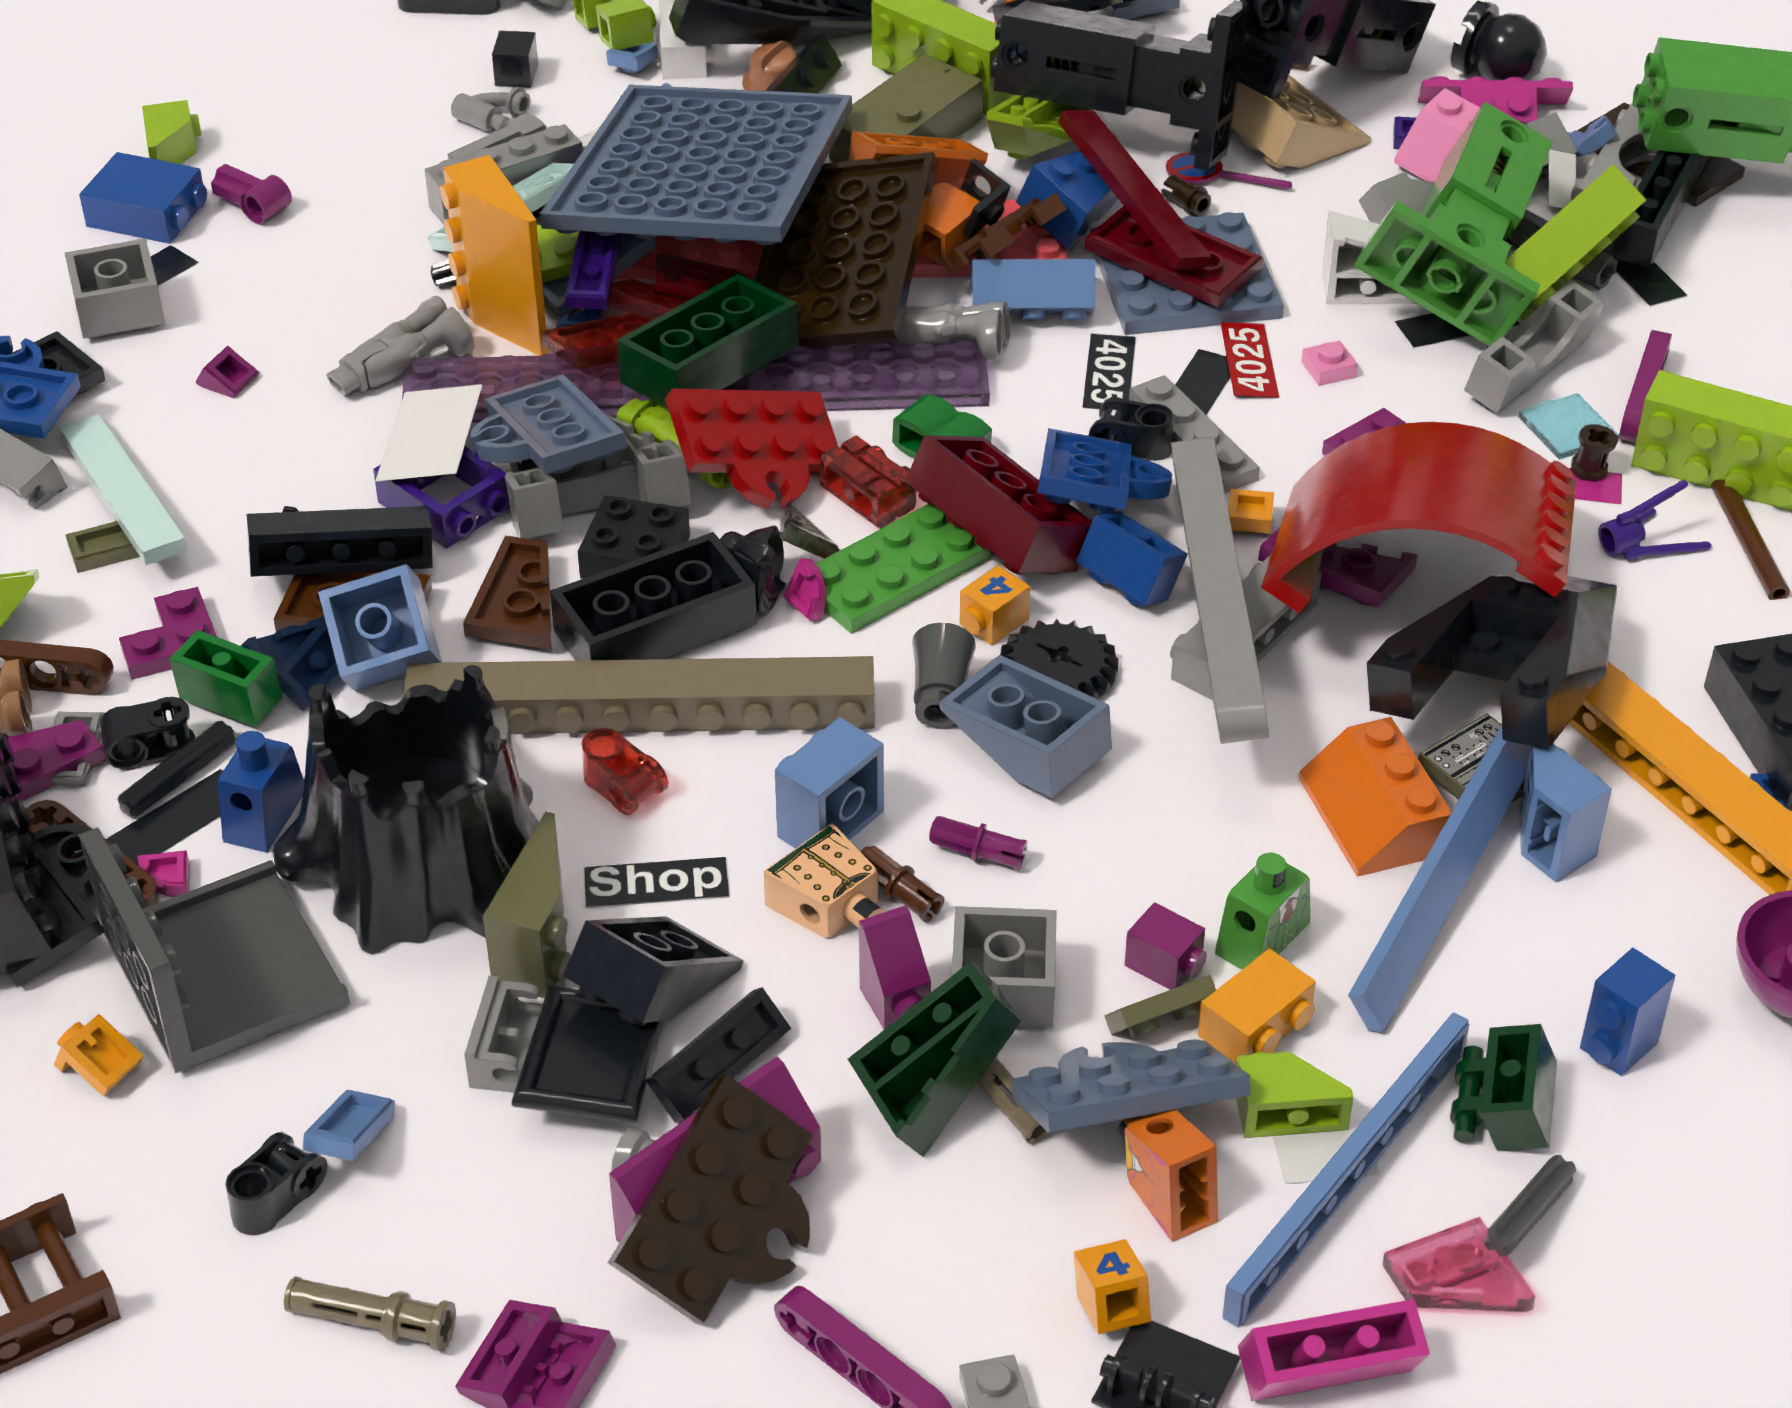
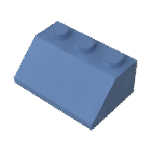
M973 259L970 270L971 306L985 304L990 301H1006L1010 314H1021V320H1045V314H1062V320H1084L1087 313H1093L1095 310V259Z

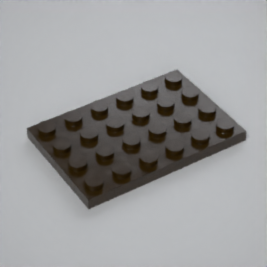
M934 152L824 163L782 242L764 245L755 282L797 303L799 346L792 350L898 341L938 167V161Z

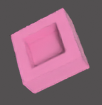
M1340 340L1303 348L1301 362L1318 386L1356 378L1358 364Z

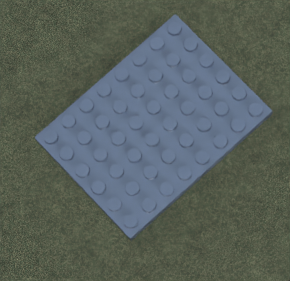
M628 85L541 211V229H554L561 234L590 231L600 236H611L617 233L635 234L639 238H652L657 235L674 236L682 241L695 238H714L715 241L720 243L749 240L759 245H771L782 242L852 111V95Z

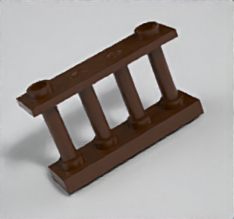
M63 1193L45 1201L34 1203L27 1209L0 1220V1293L10 1311L0 1316V1374L121 1318L112 1285L104 1270L84 1278L64 1240L76 1234V1230ZM44 1249L63 1288L31 1302L11 1262Z

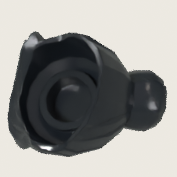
M773 525L756 529L745 536L735 531L723 534L720 538L721 542L755 583L756 613L759 615L768 614L773 609L778 596L786 588V583L780 579L784 564V547L778 527Z

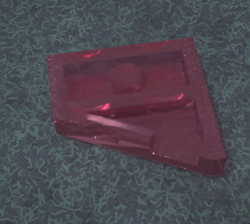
M1480 1216L1384 1252L1383 1268L1405 1300L1415 1299L1417 1308L1527 1312L1533 1310L1536 1298L1509 1257L1499 1256L1495 1250H1488L1486 1248L1484 1239L1488 1236V1227Z

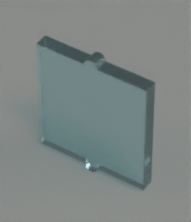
M1579 393L1556 400L1546 399L1543 404L1519 411V419L1559 460L1578 454L1580 447L1578 435L1581 428L1586 425L1597 424L1608 427L1614 431L1619 439V434Z

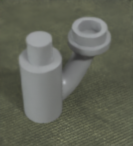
M514 87L510 92H486L472 96L459 93L452 101L451 115L458 120L492 133L507 127V121L510 120L502 115L499 107H505L506 111L511 115H522L528 111L531 97L520 87Z

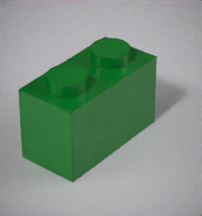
M196 630L169 659L179 698L253 727H257L283 698L273 657L205 632Z

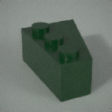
M970 961L847 1060L895 1136L924 1157L1022 1021L997 984Z

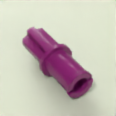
M943 816L935 817L929 832V841L933 844L970 854L973 861L983 858L1013 867L1016 870H1020L1025 857L1023 851L1027 850L1028 840H1021L987 830V824L981 823L980 827Z

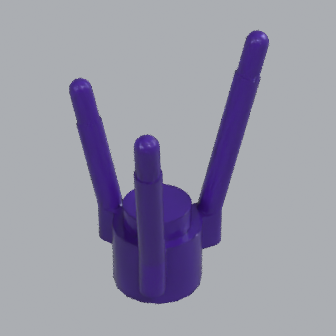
M1681 480L1635 508L1618 514L1616 519L1600 524L1598 536L1604 551L1612 557L1623 553L1626 560L1630 561L1641 556L1709 550L1711 548L1709 541L1640 546V542L1644 541L1646 536L1642 522L1656 514L1654 507L1687 488L1688 482Z

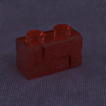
M855 435L843 442L840 448L836 446L822 454L820 458V486L877 528L881 529L894 522L896 517L900 518L914 510L916 505L917 490L905 482L910 468L896 464L886 456L883 449L879 446H871Z

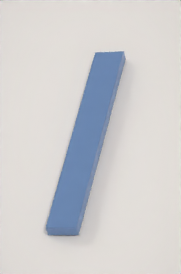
M1502 725L1348 994L1369 1031H1385L1526 776L1531 746L1503 740Z
M1452 1012L1227 1283L1222 1313L1224 1320L1238 1328L1240 1325H1244L1462 1058L1470 1025L1468 1024V1019Z

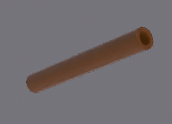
M1723 479L1713 481L1711 488L1768 599H1786L1790 594V589L1739 492L1732 487L1725 486V480Z

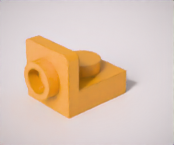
M98 1014L85 1026L80 1021L76 1022L61 1036L57 1042L60 1051L54 1066L63 1072L70 1065L104 1097L141 1063L144 1055L107 1020Z

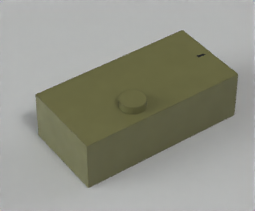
M926 54L921 55L852 104V111L829 152V160L832 162L849 161L852 131L955 139L983 118V80Z

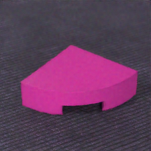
M800 558L783 597L809 620L821 621L826 602L823 576L812 559Z
M187 850L137 856L139 866L155 880L159 894L176 897L189 892L190 861Z

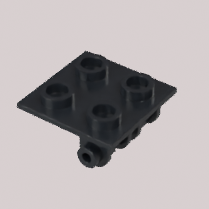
M1152 1320L1151 1322L1131 1326L1115 1356L1107 1354L1104 1358L1099 1372L1103 1379L1091 1399V1403L1102 1408H1216L1240 1361V1356Z

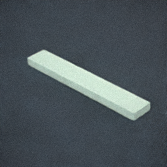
M100 414L59 426L63 442L145 565L188 551L184 535Z

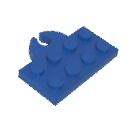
M0 336V429L11 434L45 439L80 389L78 374L46 369L40 347L27 338L20 342V351L12 354L11 336Z
M1048 428L1037 493L1045 494L1047 500L1055 503L1069 504L1072 500L1089 503V507L1097 511L1114 512L1115 508L1125 510L1128 498L1157 500L1169 496L1173 474L1159 464L1131 456L1132 444Z

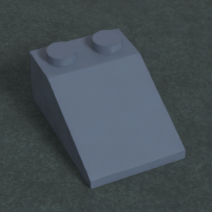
M1002 655L996 657L939 702L940 710L1015 781L1052 799L1112 749L1109 704Z

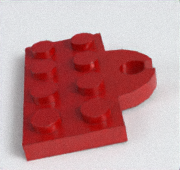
M672 389L665 398L688 473H727L733 487L746 500L761 508L769 509L776 501L775 492L768 487L766 481L773 483L780 490L781 497L779 503L782 509L790 507L806 491L810 480L809 473H837L844 465L820 392Z

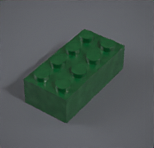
M737 274L617 339L620 383L666 408L668 406L665 398L672 389L722 390L799 346L797 303Z

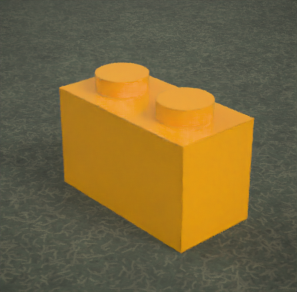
M1269 948L1201 1002L1198 1036L1235 1064L1237 1062V1055H1250L1258 1052L1273 1053L1281 1039L1294 1029H1302L1311 1020L1315 1011L1313 1001L1316 981Z

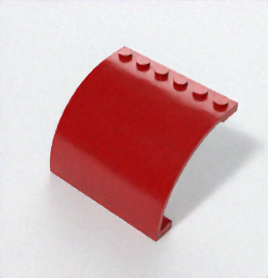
M1430 421L1405 423L1363 434L1325 455L1308 469L1293 486L1261 588L1299 614L1310 601L1324 548L1365 533L1410 528L1457 534L1500 550L1517 561L1516 571L1555 598L1567 584L1577 480L1574 479L1572 471L1561 462L1554 460L1551 463L1515 440L1475 426Z

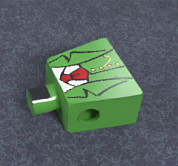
M1268 852L1260 855L1256 860V865L1227 895L1215 954L1241 970L1269 948L1280 954L1310 923V878L1307 874L1288 864L1285 858L1277 853Z

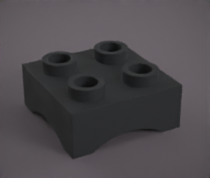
M604 495L577 551L580 578L595 575L688 541L690 537L689 509Z

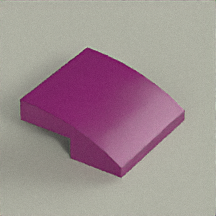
M509 1299L455 1387L459 1394L486 1408H580L615 1349L616 1343L609 1330L562 1322L555 1307Z

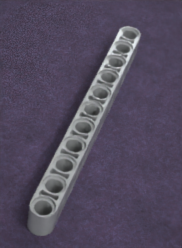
M1213 436L1172 442L1171 452L1220 744L1269 738L1265 700L1215 439Z

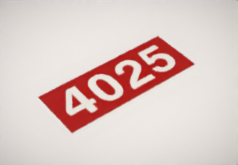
M1220 322L1234 396L1279 397L1265 325L1261 323Z

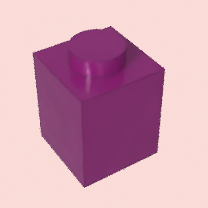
M1154 902L1127 931L1124 966L1169 990L1179 987L1188 977L1195 978L1201 972L1206 962L1207 952L1203 950L1206 928Z

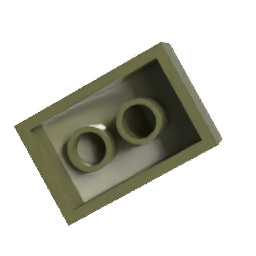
M545 811L483 915L491 976H498L499 980L532 984L540 989L538 994L540 998H545L548 986H555L558 981L563 982L565 980L563 974L571 957V954L567 952L566 945L568 922L564 917L555 814Z

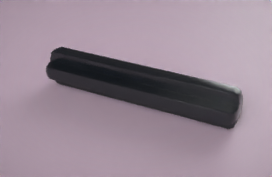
M216 721L120 793L117 800L121 811L130 818H137L235 743L236 738L230 725L227 726L223 721Z

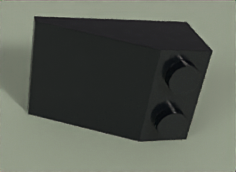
M667 916L585 920L563 976L579 985L578 991L584 997L596 1002H607L619 1009L618 1016L634 1025L646 1026L648 1022L671 1020L738 972L744 960Z

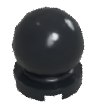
M1476 1L1461 25L1467 27L1461 44L1453 43L1451 67L1467 75L1477 68L1480 75L1487 80H1505L1510 77H1520L1525 81H1530L1540 73L1547 56L1546 41L1540 26L1522 14L1509 12L1499 15V7L1492 2Z

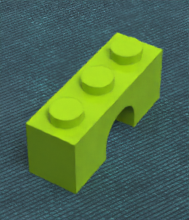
M572 0L575 18L587 29L599 27L600 40L607 47L613 50H623L640 44L654 42L653 28L656 27V17L652 7L648 6L644 1Z

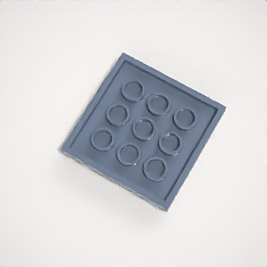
M1225 212L1220 215L1186 216L1182 218L1183 222L1189 226L1263 257L1244 212ZM1095 227V228H1090V233H1091L1093 230H1095L1097 227ZM1095 254L1124 335L1221 325L1220 322L1245 323L1283 318L1284 305L1264 259L1262 270L1222 305L1216 307Z

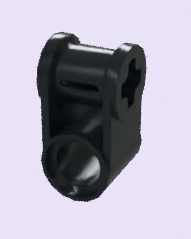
M1119 397L1108 398L1101 404L1099 409L1100 418L1091 425L1089 436L1109 440L1111 434L1115 435L1113 441L1132 444L1131 456L1141 457L1146 460H1161L1172 453L1173 412L1170 408L1162 404H1148L1125 400ZM1113 409H1117L1115 415H1111Z
M163 697L156 701L115 707L105 712L100 719V731L105 759L108 764L114 768L131 769L139 765L166 760L194 739L195 734L193 730L188 728L187 723L190 718L187 702L178 697ZM167 710L171 712L172 720L167 721ZM175 735L177 741L176 746L172 745L170 736Z
M276 1132L270 1136L254 1154L241 1165L234 1168L226 1178L225 1186L233 1226L238 1232L246 1235H259L274 1228L278 1221L320 1187L327 1172L328 1163L326 1158L317 1153H306L294 1145L292 1136L285 1132Z

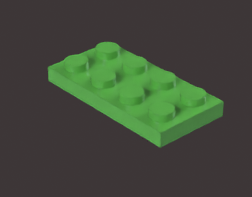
M927 504L815 563L823 576L825 584L826 602L824 611L853 634L990 559V551L979 547L974 542L975 537L965 529L949 523L946 519L947 515L938 507Z

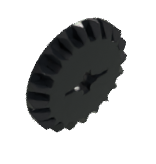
M1057 618L1053 624H1045L1038 620L1034 628L1022 625L1019 634H1009L1007 644L1001 645L1000 655L1096 699L1103 696L1112 687L1117 677L1118 658L1115 654V646L1107 643L1105 634H1095L1092 625L1079 628L1075 620L1068 625L1061 624ZM1051 659H1052V660H1055V661H1058V662H1057L1056 664H1055V663H1052V662H1051Z

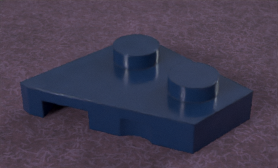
M324 616L309 620L302 626L292 625L281 628L274 634L258 639L256 636L250 637L240 645L274 658L281 691L302 711L310 705L309 689L315 684H324L326 687L339 673Z

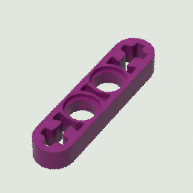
M1651 330L1624 412L1619 433V439L1636 443L1644 401L1658 371L1664 370L1672 340L1671 333Z
M797 1285L775 1303V1316L782 1328L793 1339L881 1408H952L950 1402L936 1387L807 1288Z

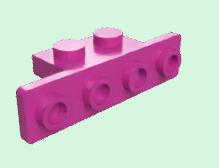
M1436 76L1422 81L1418 93V102L1429 103L1446 88L1478 107L1487 102L1519 122L1527 124L1537 120V104H1567L1573 91V82L1562 81L1559 78H1546L1541 81H1525L1520 77H1510L1505 80H1487L1484 77L1450 80L1444 76Z

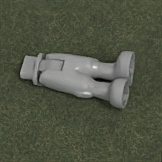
M432 296L423 301L404 320L392 322L381 332L360 344L351 353L346 354L339 360V367L328 372L326 376L331 386L342 395H346L355 389L364 392L368 390V386L374 388L396 379L410 368L419 364L423 357L436 347L446 345L452 353L461 357L473 351L475 343L470 329L459 312L454 307L447 309L441 297Z
M990 301L985 304L968 307L954 303L930 307H906L898 341L891 342L900 346L918 347L947 344L951 340L958 338H970L977 340L980 351L985 359L999 360L1002 355V347L1008 346L1010 341L1011 318L1009 306L1006 301Z

